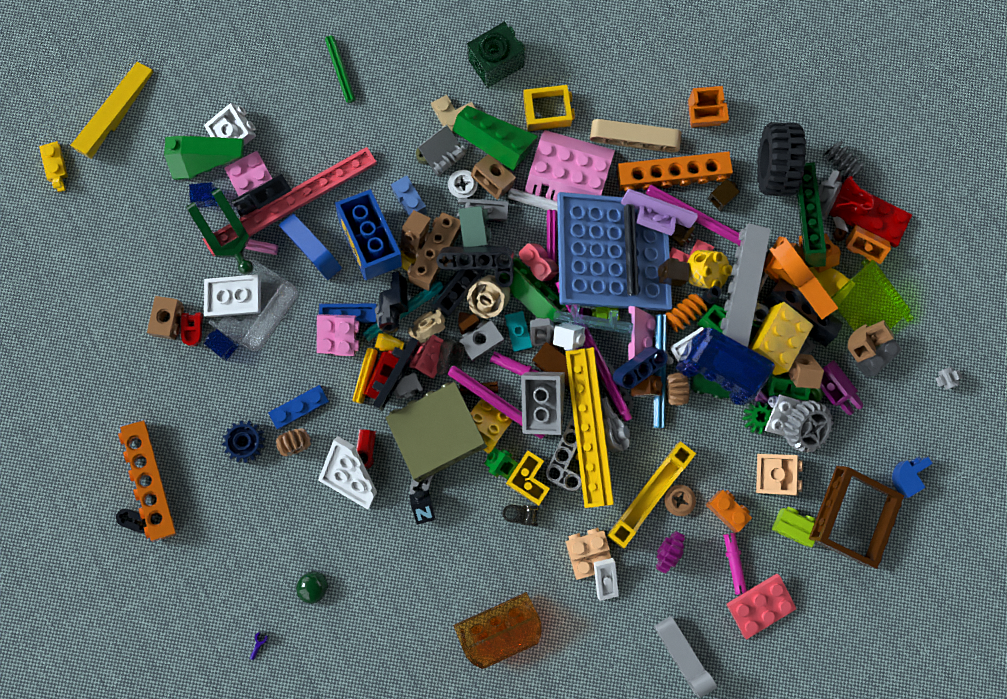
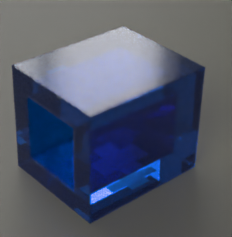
M212 182L189 184L190 203L194 202L198 208L218 206L211 193L218 188Z
M217 329L208 334L204 343L225 361L238 348L234 342Z

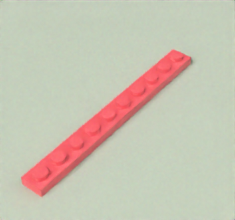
M365 147L291 189L292 191L271 203L244 215L239 220L250 237L377 165V162L369 149ZM231 224L214 232L221 247L238 237ZM204 238L203 241L205 242L206 246L208 247L209 251L214 257L215 254L213 253L212 249L210 248V246Z

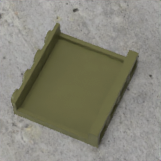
M448 382L442 385L441 389L435 392L430 391L424 395V398L418 401L412 400L407 403L406 407L395 409L385 417L408 469L416 482H420L487 448L486 442L482 438L455 382Z

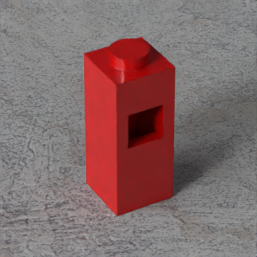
M393 351L382 352L364 395L376 400L379 392L372 388L374 382L378 381L385 384L399 360L393 356Z

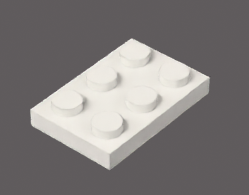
M260 275L204 279L205 317L261 313Z

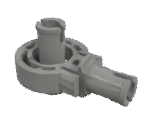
M609 397L601 398L607 448L612 453L624 451L630 445L629 429L618 418V414L613 413Z

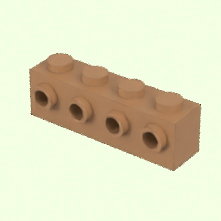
M444 212L441 213L439 218H435L432 224V232H428L425 236L424 247L419 248L415 257L417 259L416 262L411 264L407 271L409 282L427 291H430L441 270L436 262L439 252L444 247H453L461 232L460 220Z

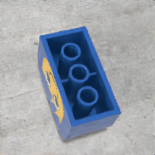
M371 189L335 202L340 226L365 280L402 267L401 252Z

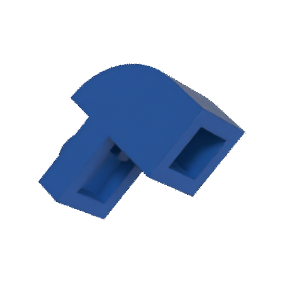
M918 456L911 461H901L895 466L892 473V481L896 490L904 495V498H909L925 488L917 473L933 464L929 457L920 458Z

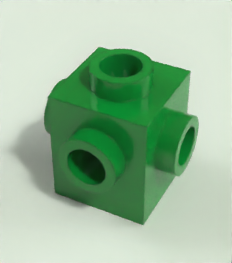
M495 447L488 454L484 462L490 468L488 470L489 473L497 478L501 475L507 480L519 463L511 459V453L505 449L499 451Z

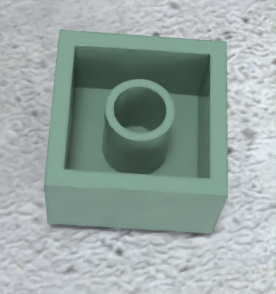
M484 205L458 209L464 247L487 245L489 240L492 239L491 228H487L486 221L489 220L488 209H484Z

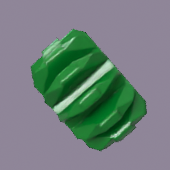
M757 401L755 405L749 404V409H744L743 412L748 416L742 417V420L748 421L744 425L745 428L751 426L750 432L754 433L757 429V433L760 435L763 433V430L765 431L773 408L767 409L768 403L761 405V402ZM758 415L762 416L760 421L756 420V417H758Z

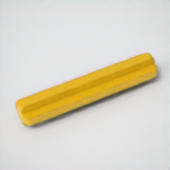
M367 348L352 399L355 403L363 404L364 392L370 381L378 353L376 349Z

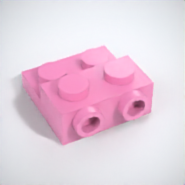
M258 151L224 167L238 196L272 179Z
M318 314L317 353L354 356L356 351H359V340H356V332L359 333L360 323L356 321V316Z

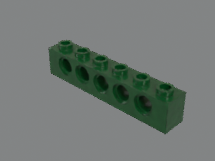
M815 162L805 163L804 176L799 186L800 189L797 191L804 261L808 268L826 266V245Z

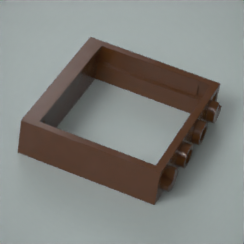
M836 466L809 540L865 567L878 569L883 552L888 544L890 533L895 525L897 514L902 506L904 495L850 467ZM851 478L887 495L865 557L829 539Z

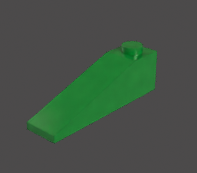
M200 136L165 137L164 156L174 180L192 179L197 177L196 175L199 173L212 171L211 168L219 165L224 166L243 158L244 140L242 138Z

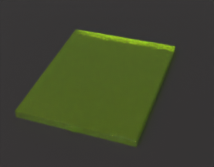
M874 260L870 261L831 297L838 307L837 310L853 331H856L865 324L869 327L883 320L891 330L893 326L911 311Z

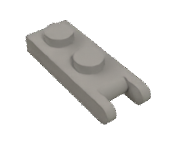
M458 199V204H464L465 208L484 205V209H488V221L507 222V201Z

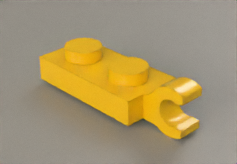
M56 141L39 146L47 180L52 182L53 188L57 189L58 193L66 191L63 178H67L68 174L60 143Z

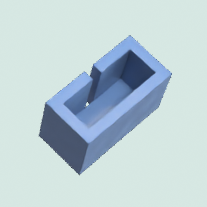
M408 176L391 184L394 195L408 217L413 210L423 215L427 214L426 206Z

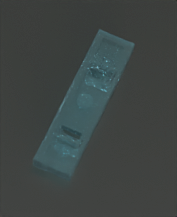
M572 303L570 313L555 311L553 315V322L626 334L631 333L633 330V323L618 321L619 311L616 310L609 311L608 319L581 315L579 314L580 304Z

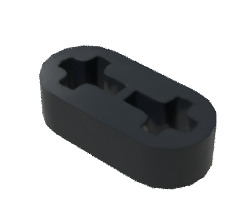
M121 509L118 511L116 522L120 526L145 534L144 528L142 530V525L137 524V521H145V519L141 520L139 512L131 509ZM128 513V517L133 518V521H125L124 523L122 515Z

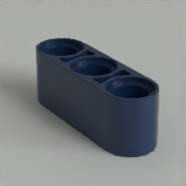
M648 347L619 367L613 374V381L624 388H634L667 363L668 355L664 350Z

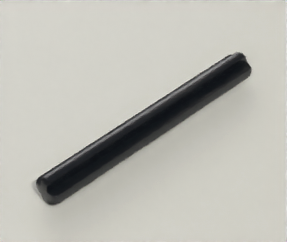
M626 204L624 206L627 294L628 296H636L639 294L635 206L633 204Z

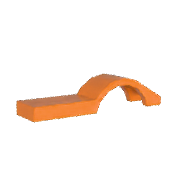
M784 238L783 244L776 249L772 247L769 250L820 318L824 319L837 310L838 307L788 240Z

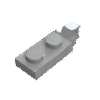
M833 170L829 179L822 181L818 188L823 220L827 219L841 190V180L843 177L840 171Z

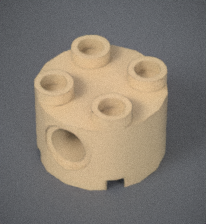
M487 275L479 279L469 289L467 295L470 310L481 318L497 316L509 302L510 288L500 287L496 283L495 276Z

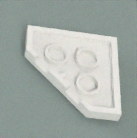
M337 436L333 440L318 481L364 508L369 509L377 491L355 446Z

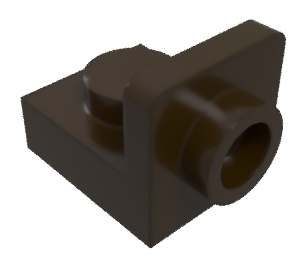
M675 223V231L672 236L668 235V237L682 247L685 242L689 244L695 236L692 233L695 227L692 225L691 228H687Z

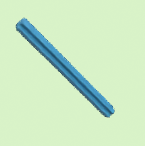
M658 314L655 319V348L666 352L667 316L665 314ZM666 364L654 372V375L661 376L662 396L654 397V428L665 427Z

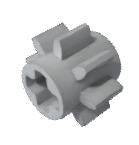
M949 367L939 371V377L935 379L939 387L944 386L948 390L960 385L958 380L963 377L960 370L954 371L953 367Z

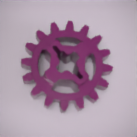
M674 531L670 538L666 537L657 551V570L666 574L671 566L676 567L684 553L683 549L685 546H683L685 535Z

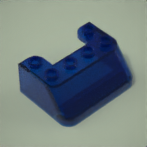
M709 327L704 328L687 343L676 366V369L680 370V373L684 376L690 377L701 373L705 379L717 382L723 389L731 391L729 397L734 404L742 406L756 398L775 368V364L771 360Z

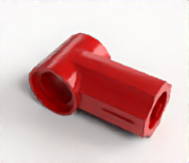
M363 429L359 430L356 450L360 457L363 455L368 456V462L364 464L367 470L373 465L376 431Z

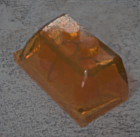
M527 592L453 625L466 658L474 666L485 669L537 645L542 634L541 620Z

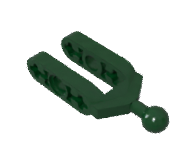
M218 188L211 193L238 236L222 247L196 204L192 202L185 206L217 258H236L239 263V272L243 275L250 274L253 271V264L249 260H245L242 255L250 237L221 189Z

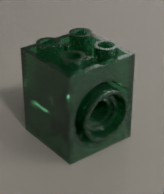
M505 21L467 43L468 61L486 88L491 87L524 67L525 46L522 41L517 40L515 31L511 26L508 27Z

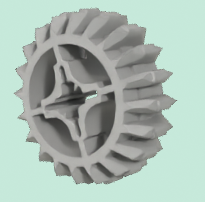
M814 400L796 404V409H791L792 413L787 415L788 420L784 422L786 425L783 429L786 433L784 438L797 451L804 453L814 452L815 449L821 448V444H826L825 440L827 438H830L829 433L833 431L831 426L834 424L831 420L833 415H831L830 410L824 404Z

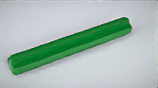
M333 35L327 36L325 41L347 103L354 102L355 96Z

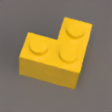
M527 450L506 482V485L539 506L550 488L534 478L544 460Z

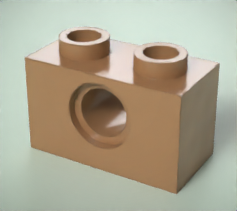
M489 154L474 165L471 173L472 178L497 200L512 188L516 180L511 171L507 170Z
M413 210L403 225L400 248L416 256L419 248H422L424 245V239L428 233L431 218Z
M155 296L147 333L153 337L175 340L176 335L180 331L179 320L181 314L184 313L183 303L178 299ZM170 314L169 321L164 322V317Z
M798 354L791 368L786 373L796 387L820 389L824 370L812 355Z

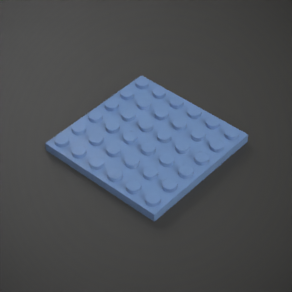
M559 192L557 195L560 304L629 309V306H635L642 310H672L671 285L660 284V277L658 276L659 266L667 259H670L668 234L636 223L639 294L628 296L624 206L626 205L621 204L623 198ZM635 209V218L637 221L638 210Z

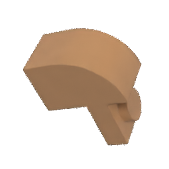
M884 320L869 327L865 324L852 333L848 340V349L856 361L860 362L876 355V346L894 339V334Z

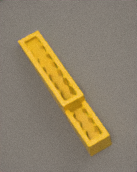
M136 62L70 146L77 152L92 159L109 132L116 130L154 71Z

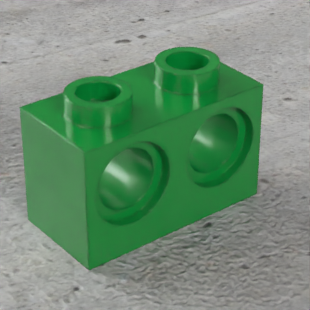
M769 371L766 387L770 396L778 397L780 394L808 401L811 388L796 387L786 372L774 375Z

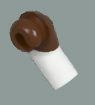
M835 217L833 220L836 229L833 237L837 241H842L845 239L848 229L842 218Z

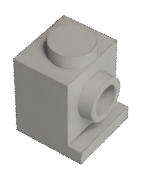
M415 372L401 379L394 391L397 399L404 397L405 399H410L416 395L415 392L417 391L420 394L424 393Z

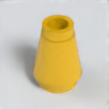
M379 333L375 348H379V351H393L395 347L402 350L404 342L387 333Z

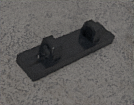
M412 337L404 351L397 347L394 348L392 354L399 359L385 384L375 381L372 386L374 390L379 392L373 403L375 409L383 412L421 346L419 340Z

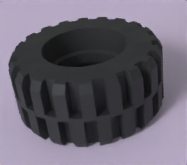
M771 122L762 131L758 149L757 181L760 192L764 195L793 196L800 189L799 186L802 183L806 163V140L804 129L798 123Z

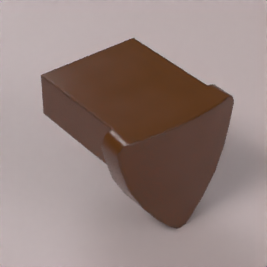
M459 312L458 326L461 335L471 331L481 323L475 313L472 315L466 312Z

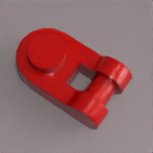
M202 312L195 313V315H189V313L181 314V340L188 346L193 347L201 342ZM194 322V326L189 327V323Z

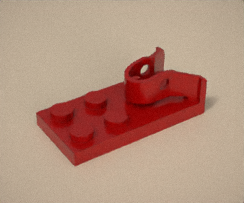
M849 176L842 183L841 190L829 215L842 218L846 224L852 227L857 225L889 241L890 245L896 248L912 214L860 189L852 179L853 177Z

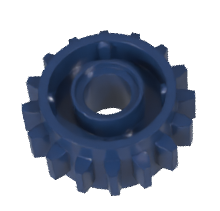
M241 420L240 425L233 423V428H227V435H223L225 442L222 443V446L227 448L224 452L226 454L230 453L229 458L232 460L236 458L238 463H241L242 459L244 463H249V459L256 461L255 456H261V449L266 448L263 445L266 438L262 437L264 431H258L259 425L257 424L252 427L251 421L245 424ZM247 437L248 444L242 447L240 444L241 439Z

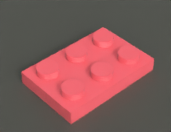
M778 574L773 575L726 604L746 640L797 609Z

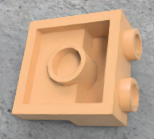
M757 454L756 493L798 496V492H802L803 482L799 480V472H803V460H799L798 455Z
M599 528L587 531L588 535L580 536V533L568 536L569 540L565 541L576 580L595 575L594 562L611 558L604 530L599 531Z

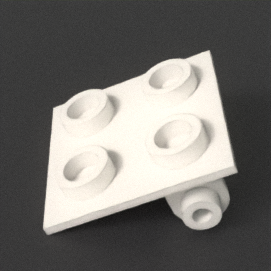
M780 394L778 397H770L768 404L774 409L765 431L785 436L786 433L783 429L786 427L784 422L788 420L787 415L792 413L791 409H796V404H802L803 401Z

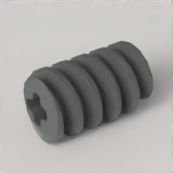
M841 140L835 143L823 156L829 154L827 161L829 162L834 159L832 166L840 165L837 171L845 170L844 177L850 175L854 178L863 169L862 167L865 162L857 163L858 156L851 158L854 152L846 153L848 146L841 148L843 143Z

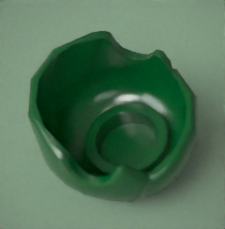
M316 571L304 574L296 585L298 598L308 604L319 602L328 589L326 577Z

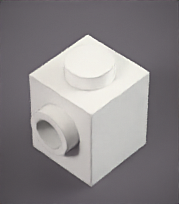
M567 322L555 325L553 344L564 347V350L567 351L582 347L585 341V327Z

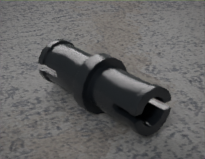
M713 286L707 289L701 298L708 307V305L710 306L718 300L722 291L720 287Z

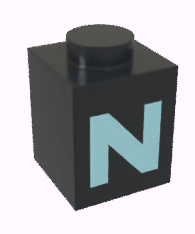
M429 490L411 494L410 503L416 524L436 520Z

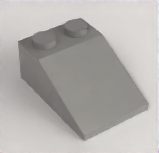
M525 372L521 375L523 434L561 435L565 397V372Z

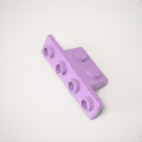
M631 189L627 190L621 200V204H633L635 209L638 210L637 224L671 236L675 231V223L691 228L698 218V214Z

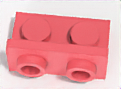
M433 334L425 343L421 344L409 367L434 379L451 344Z

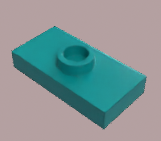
M523 311L504 315L513 352L531 349L532 344Z

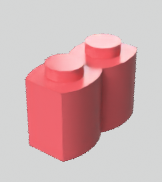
M528 243L519 251L521 260L530 266L533 275L540 281H551L559 273L558 265L555 261L548 258L546 250L541 245Z

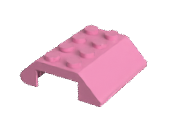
M544 130L529 172L525 192L533 194L535 185H537L535 195L539 196L541 195L542 185L549 186L546 193L547 199H551L552 192L555 190L554 201H557L559 192L601 196L615 150Z

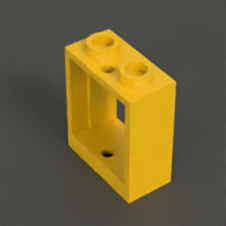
M568 85L523 90L528 131L571 126L572 120L575 119V111L570 106V102L573 99L572 92L568 91ZM563 95L566 116L535 119L532 99Z

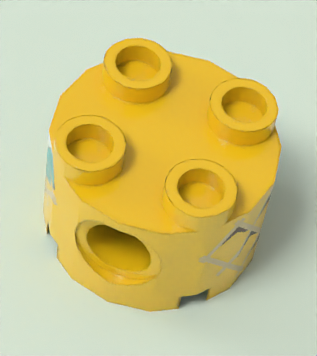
M697 250L690 256L687 262L689 263V283L695 287L710 289L713 286H718L721 289L732 272V266L729 265L727 256L718 251Z

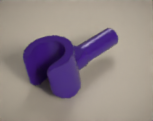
M261 632L255 635L256 644L250 656L251 660L255 659L261 645L268 641L267 635L264 641L260 642L258 640Z

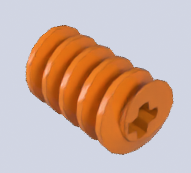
M690 294L688 299L685 298L682 303L677 304V308H672L671 313L667 312L665 314L667 316V323L675 332H678V327L684 330L683 323L690 326L689 319L691 318L696 321L695 314L701 317L703 315L701 309L708 312V307L700 296Z

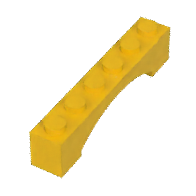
M681 441L678 442L606 536L621 548H625L651 510L680 473L687 467L696 453Z

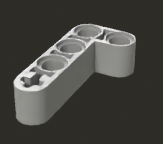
M572 415L545 472V477L550 483L570 492L576 491L581 486L580 476L567 469L577 448V442L570 444L566 441V435L573 434L576 437L575 430L569 428L570 426L572 428L575 427ZM558 452H566L568 459L560 461L557 457ZM557 469L560 473L559 478L552 479L549 476V471ZM569 477H574L577 480L575 488L567 485Z
M669 616L655 625V631L694 694L698 698H702L716 689L715 681L703 668L674 619Z

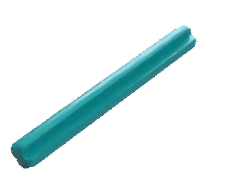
M437 280L433 283L430 291L424 289L408 301V312L400 314V319L437 295L444 287L442 282ZM375 323L365 330L363 335L370 341L383 331Z

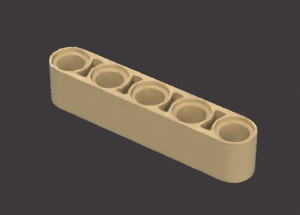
M595 119L592 121L590 140L602 144L675 153L680 151L682 132L671 128Z

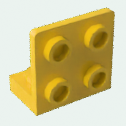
M481 398L470 413L482 438L486 442L487 448L483 450L490 453L513 420Z

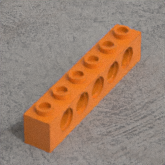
M729 151L619 163L616 170L619 191L625 192L628 189L635 191L636 189L643 188V190H647L650 185L670 188L678 184L680 186H688L696 182L698 184H706L714 180L723 182L729 179L733 173ZM711 166L715 169V171L711 172L707 169V167ZM693 168L697 173L692 174L689 169ZM675 170L678 172L679 175L674 176L670 173V171ZM656 172L660 177L655 178L652 176V173ZM638 174L642 179L636 180L633 175Z
M145 421L120 427L121 433H118L121 445L125 444L126 451L123 452L126 463L130 462L132 469L128 471L131 482L135 481L137 488L133 489L136 501L140 500L142 506L138 508L141 520L145 519L147 527H144L146 538H150L152 542L177 535ZM134 440L142 442L141 446L137 449L131 448ZM141 458L146 459L147 463L144 467L139 468L136 466L137 460ZM143 478H152V482L149 486L145 487L141 485V481ZM154 495L157 497V502L151 506L147 505V498ZM154 515H162L161 523L157 525L152 524L151 519Z

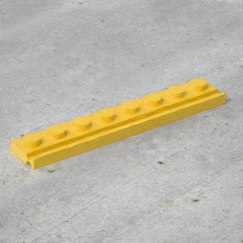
M594 347L588 349L565 351L584 507L592 508L614 505Z

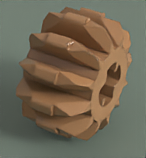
M685 373L669 374L666 388L670 405L687 404L690 397L687 375Z
M302 428L290 430L276 439L277 449L283 456L298 454L308 449L311 445L309 434Z

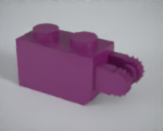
M833 360L822 368L824 373L820 388L835 406L840 405L849 416L854 413V410L847 399L857 409L863 408L864 404L856 394L858 390L836 361Z

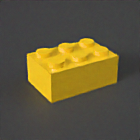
M785 302L770 308L749 345L747 354L774 375L788 372L813 324Z

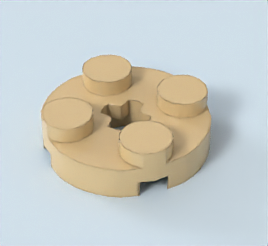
M436 310L437 313L434 314L429 311L413 322L414 328L411 329L410 327L408 330L410 336L419 340L420 344H422L433 334L443 331L445 329V317L439 310Z

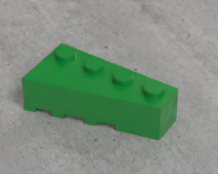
M468 105L457 114L452 131L513 171L530 154L538 137Z

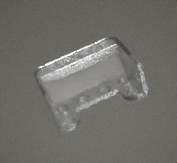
M253 259L251 263L257 268L253 275L258 274L261 276V290L263 291L261 294V313L247 314L242 322L232 316H226L218 324L212 320L208 323L240 345L256 352L265 346L298 298V290L293 284Z

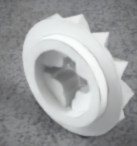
M458 170L450 176L448 189L452 195L458 199H467L474 195L478 182L472 178V172ZM461 178L464 181V183H468V185L465 186V191H463L462 187H458V185H460Z

